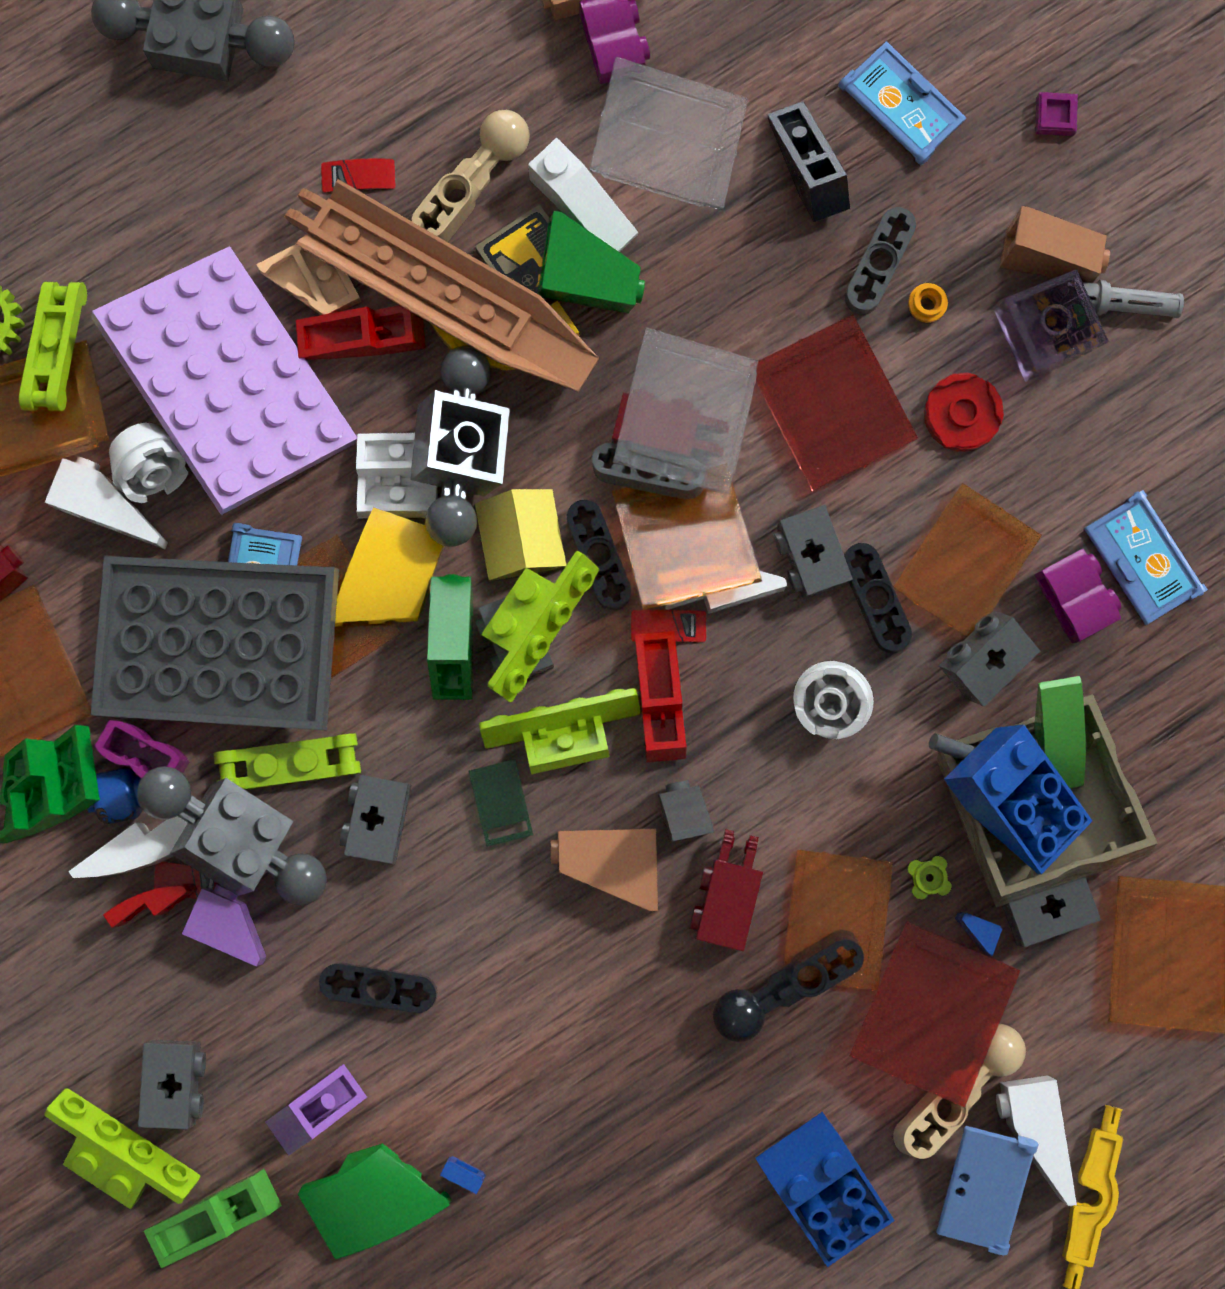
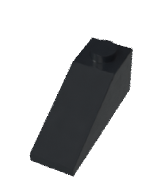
M802 101L767 114L769 124L796 190L813 222L849 210L847 174L805 103Z

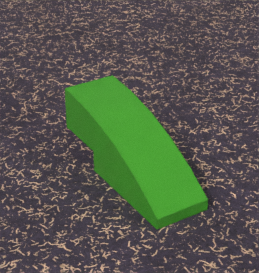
M1080 676L1038 683L1034 732L1038 745L1069 788L1084 786L1086 734L1083 690Z
M262 1169L144 1230V1233L160 1267L163 1268L228 1237L241 1228L267 1217L282 1205L265 1169Z

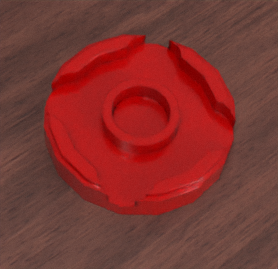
M971 373L952 374L940 380L927 397L924 407L925 425L932 438L944 448L957 452L974 451L988 444L999 431L1004 416L1002 399L995 386L977 377L978 375Z

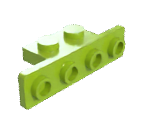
M576 551L555 583L525 568L481 635L508 652L488 682V687L508 702H512L516 695L523 690L528 677L540 659L547 654L550 644L562 626L569 621L572 611L584 593L592 586L599 568L586 555Z
M635 688L627 690L615 689L605 695L587 699L575 698L564 704L551 707L539 706L530 709L528 712L510 716L498 715L488 721L480 722L479 728L484 746L487 749L524 741L531 774L610 757L602 723L637 716L641 712Z
M68 1088L58 1095L44 1113L45 1117L77 1137L63 1165L130 1210L139 1200L147 1184L177 1204H181L200 1179V1175Z

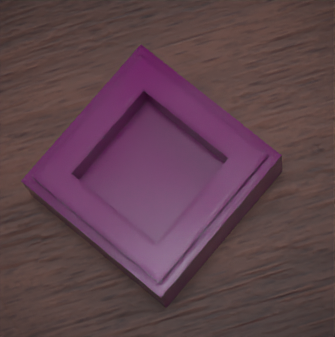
M1039 92L1036 97L1035 134L1074 136L1077 132L1078 94Z

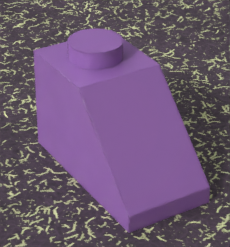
M216 884L214 890L202 888L182 934L256 967L263 965L266 954L247 904L237 900L238 896L219 884Z
M343 1064L265 1121V1123L289 1156L318 1136L366 1099L367 1096Z

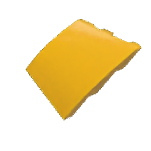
M373 507L337 596L335 627L342 626L343 622L368 621L369 624H382L390 620L397 622L418 621L430 593L431 577H433V573L445 546L438 544L430 537L426 525Z

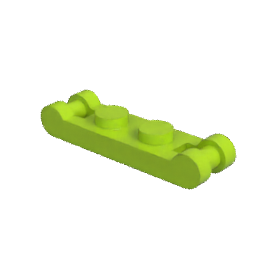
M43 282L41 286L19 392V404L24 411H36L39 407H47L49 411H64L66 408L67 396L65 391L81 309L87 301V288L83 282H70L68 286H60L58 282ZM40 383H48L47 391H39Z
M356 733L213 753L214 764L219 765L220 780L227 778L244 790L361 774L360 761H356L354 747L358 746ZM338 749L340 764L329 765L328 750ZM246 762L247 777L236 778L235 763Z

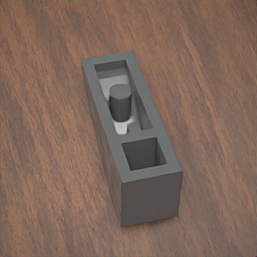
M689 780L665 785L667 793L659 794L658 797L668 842L714 833L713 824L699 786L690 787Z

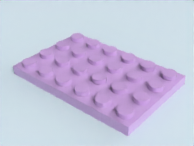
M230 246L92 311V320L221 515L345 450L357 441V436L305 358L298 357L297 346Z

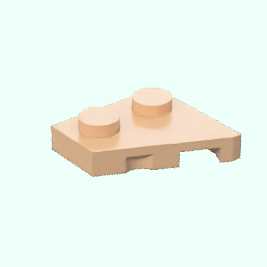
M296 244L256 264L261 274L320 315L344 311L362 302L347 274Z

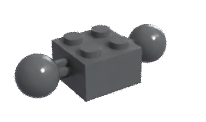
M94 0L91 8L94 26L103 36L109 39L124 40L133 36L138 30L147 32L143 52L153 69L229 82L235 48L246 49L253 61L265 67L282 65L290 58L294 50L295 40L293 32L289 25L278 17L266 15L256 18L249 26L241 24L243 6L240 0H153L152 8L141 7L137 0Z
M459 346L452 349L446 354L441 363L440 374L442 381L452 394L435 390L418 405L410 480L442 487L441 497L435 500L427 510L425 525L430 537L438 544L447 547L464 544L475 532L477 517L472 505L465 500L466 493L484 497L503 484L510 408L475 400V395L480 393L490 380L491 366L486 355L471 346Z
M157 767L148 771L141 778L137 788V799L140 807L146 814L161 820L178 816L187 822L185 829L170 854L211 880L240 896L253 892L264 872H267L274 877L275 887L280 897L290 904L299 906L308 905L316 901L324 892L327 876L323 865L318 859L303 853L287 857L277 850L293 821L229 779L224 778L211 784L202 800L199 801L191 796V786L186 776L175 768Z

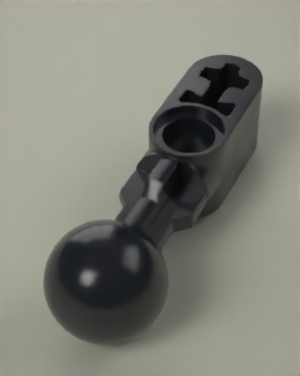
M847 930L834 931L797 953L788 965L769 976L767 985L754 993L743 989H735L724 993L717 1000L713 1010V1021L716 1029L723 1037L733 1042L751 1040L763 1028L766 1013L780 1005L790 1007L805 997L818 996L860 970L864 962V953L858 938ZM843 946L847 951L849 950L851 956L844 959L842 955H838L837 949ZM824 955L826 956L827 962L831 964L832 969L828 971L826 969L824 960L822 959V956ZM806 966H814L820 970L817 978L812 981L801 980L798 977V973Z

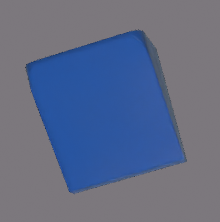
M957 913L956 921L984 955L992 957L1002 932L1001 926L968 913Z

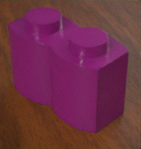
M635 0L580 1L579 15L599 83L603 84L644 73L645 60L650 59V50L646 37H639L635 24L640 23Z
M1084 549L1035 573L1036 580L1044 596L1054 609L1062 629L1072 644L1091 636L1121 619L1119 613L1121 603L1118 596L1112 589H1106L1100 579L1102 569L1098 560L1093 554H1087Z
M109 720L95 744L96 749L103 757L113 763L130 766L140 778L148 771L163 766L172 767L184 773L189 764L188 758L176 747L154 741L143 729L120 721Z

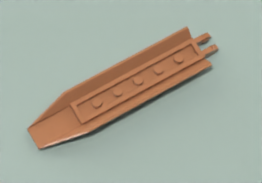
M339 179L335 183L330 199L325 200L304 188L297 197L304 205L319 212L314 220L291 208L284 216L295 227L308 233L296 242L297 246L500 364L579 392L599 360V357L540 295Z

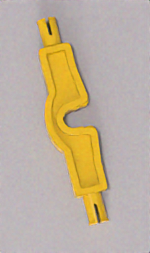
M1105 1105L1101 1128H1093L1091 1131L1088 1148L1078 1173L1079 1184L1098 1191L1099 1199L1094 1204L1076 1202L1077 1205L1070 1207L1067 1237L1062 1253L1063 1258L1069 1262L1062 1285L1068 1289H1080L1085 1266H1094L1102 1228L1110 1222L1118 1205L1119 1191L1115 1172L1123 1137L1116 1133L1123 1109L1110 1105Z

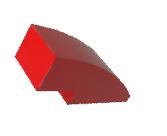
M400 305L377 310L362 307L296 320L298 357L305 358V360L354 358L426 349L423 318Z
M675 632L635 634L646 763L686 759L687 746Z

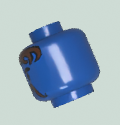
M123 768L96 774L100 800L87 809L89 813L95 812L98 819L104 824L134 820L141 815L142 808L137 799V788L141 778L132 769Z

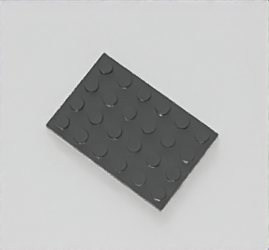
M104 556L91 715L327 731L339 569L317 566Z

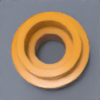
M924 283L917 286L911 292L908 299V308L912 316L925 323L939 320L946 312L948 306V299L944 290L932 283ZM924 298L932 300L934 308L931 310L924 309L921 306V300Z

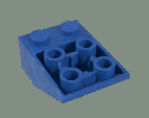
M1025 725L995 728L944 778L966 811L1037 874H1043L1092 822L1088 813Z
M823 1112L755 1158L827 1267L895 1221Z

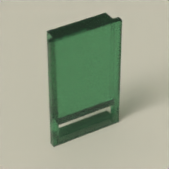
M513 759L469 770L486 846L533 836L516 760ZM522 821L527 823V831L489 840L487 830Z

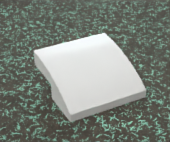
M415 433L357 434L358 518H369L373 507L403 518L426 517L428 508L438 499V486L410 480Z

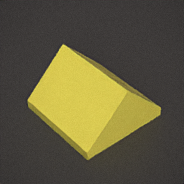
M512 489L475 503L489 581L520 576L525 568L538 573L566 567L552 489Z

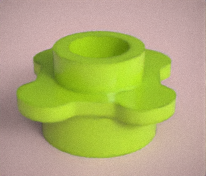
M935 856L931 861L920 862L919 860L910 862L907 870L913 877L914 887L912 888V894L914 897L923 900L930 894L938 893L944 896L950 892L952 885L948 881V875L945 870L947 862L943 857ZM927 874H932L933 880L931 882L926 880Z

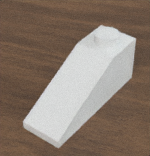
M557 137L528 164L530 181L562 213L617 251L623 250L638 235L635 227L584 164Z
M77 457L76 462L62 458L45 500L46 504L56 510L166 549L168 542L127 497L114 486L113 482L99 471V464L82 457Z
M1041 1076L1000 1082L1001 1094H996V1104L1000 1118H1006V1124L1016 1138L1019 1135L1038 1142V1149L1033 1155L1032 1161L1062 1202L1068 1206L1077 1205L1057 1080L1050 1076Z

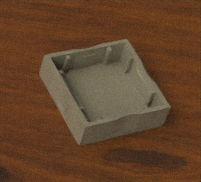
M1094 695L1083 698L1086 734L1084 786L1070 788L1092 819V822L1043 874H1037L968 813L948 786L996 907L1149 856L1158 844L1136 792L1120 768L1116 746ZM1035 716L1015 724L1025 725L1037 742L1034 732ZM997 727L956 741L977 747ZM939 752L937 761L944 778L962 760Z

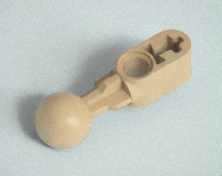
M498 110L488 115L480 128L481 147L472 158L463 159L452 173L444 175L413 213L412 222L426 229L425 224L428 222L432 225L438 222V229L435 230L430 227L427 231L448 242L474 210L476 199L489 184L490 172L499 161L516 159L526 150L530 134L525 120L518 113L511 110ZM455 189H461L466 192L465 197L459 202L452 203L446 200L448 194ZM439 206L443 209L441 213L438 209Z
M993 1024L985 1027L978 1033L973 1044V1061L964 1070H955L937 1089L929 1091L897 1124L894 1129L893 1139L899 1151L919 1159L929 1158L934 1155L965 1122L968 1111L981 1097V1087L992 1076H1008L1022 1066L1026 1055V1047L1023 1038L1014 1028L1004 1024ZM947 1097L952 1109L950 1115L942 1120L938 1116L937 1106L940 1100ZM932 1124V1125L936 1126L937 1128H936V1129H932V1128H928V1127ZM914 1130L920 1131L918 1137L921 1144L919 1146L913 1145L915 1139L911 1134Z

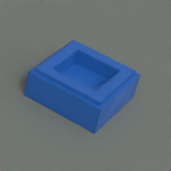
M449 1156L440 1176L475 1194L478 1193L485 1178L483 1171L454 1156Z

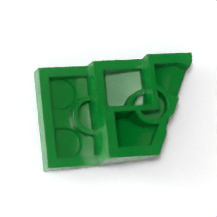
M74 725L55 741L25 738L5 754L0 804L5 805L6 809L4 826L0 830V843L5 844L58 825L88 809L100 800L89 726Z
M383 1143L347 1154L338 1174L305 1183L298 1192L299 1198L335 1260L376 1246L402 1234L448 1207L452 1200L447 1192L443 1191L439 1194L422 1181L421 1172L413 1166L402 1162L399 1156Z

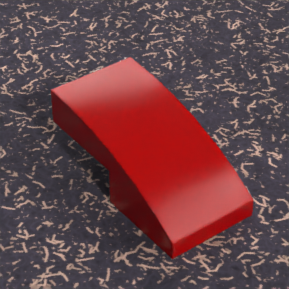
M193 883L156 888L121 902L104 913L103 916L110 926L114 928L124 926L147 908H149L154 916L164 915L197 891V888Z

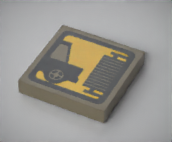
M539 204L476 245L475 250L486 265L537 293L550 218Z

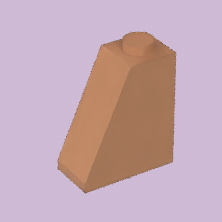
M1021 206L1006 230L999 268L1058 279H1065L1067 276L1072 277L1074 275L1078 282L1093 283L1101 273L1106 272L1108 267L1110 250L1105 249L1107 236L1033 208Z
M656 829L558 831V840H551V864H559L560 873L648 911H658Z

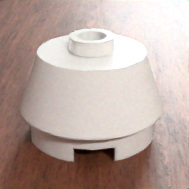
M140 423L122 431L110 445L109 457L113 484L131 501L139 503L148 502L146 496L155 494L163 489L168 495L177 489L188 475V471L185 468L186 461L167 432L156 424Z
M838 661L817 663L800 676L794 689L793 699L796 715L801 724L814 735L817 734L830 739L852 736L866 725L872 714L873 693L868 681L857 669L846 663Z

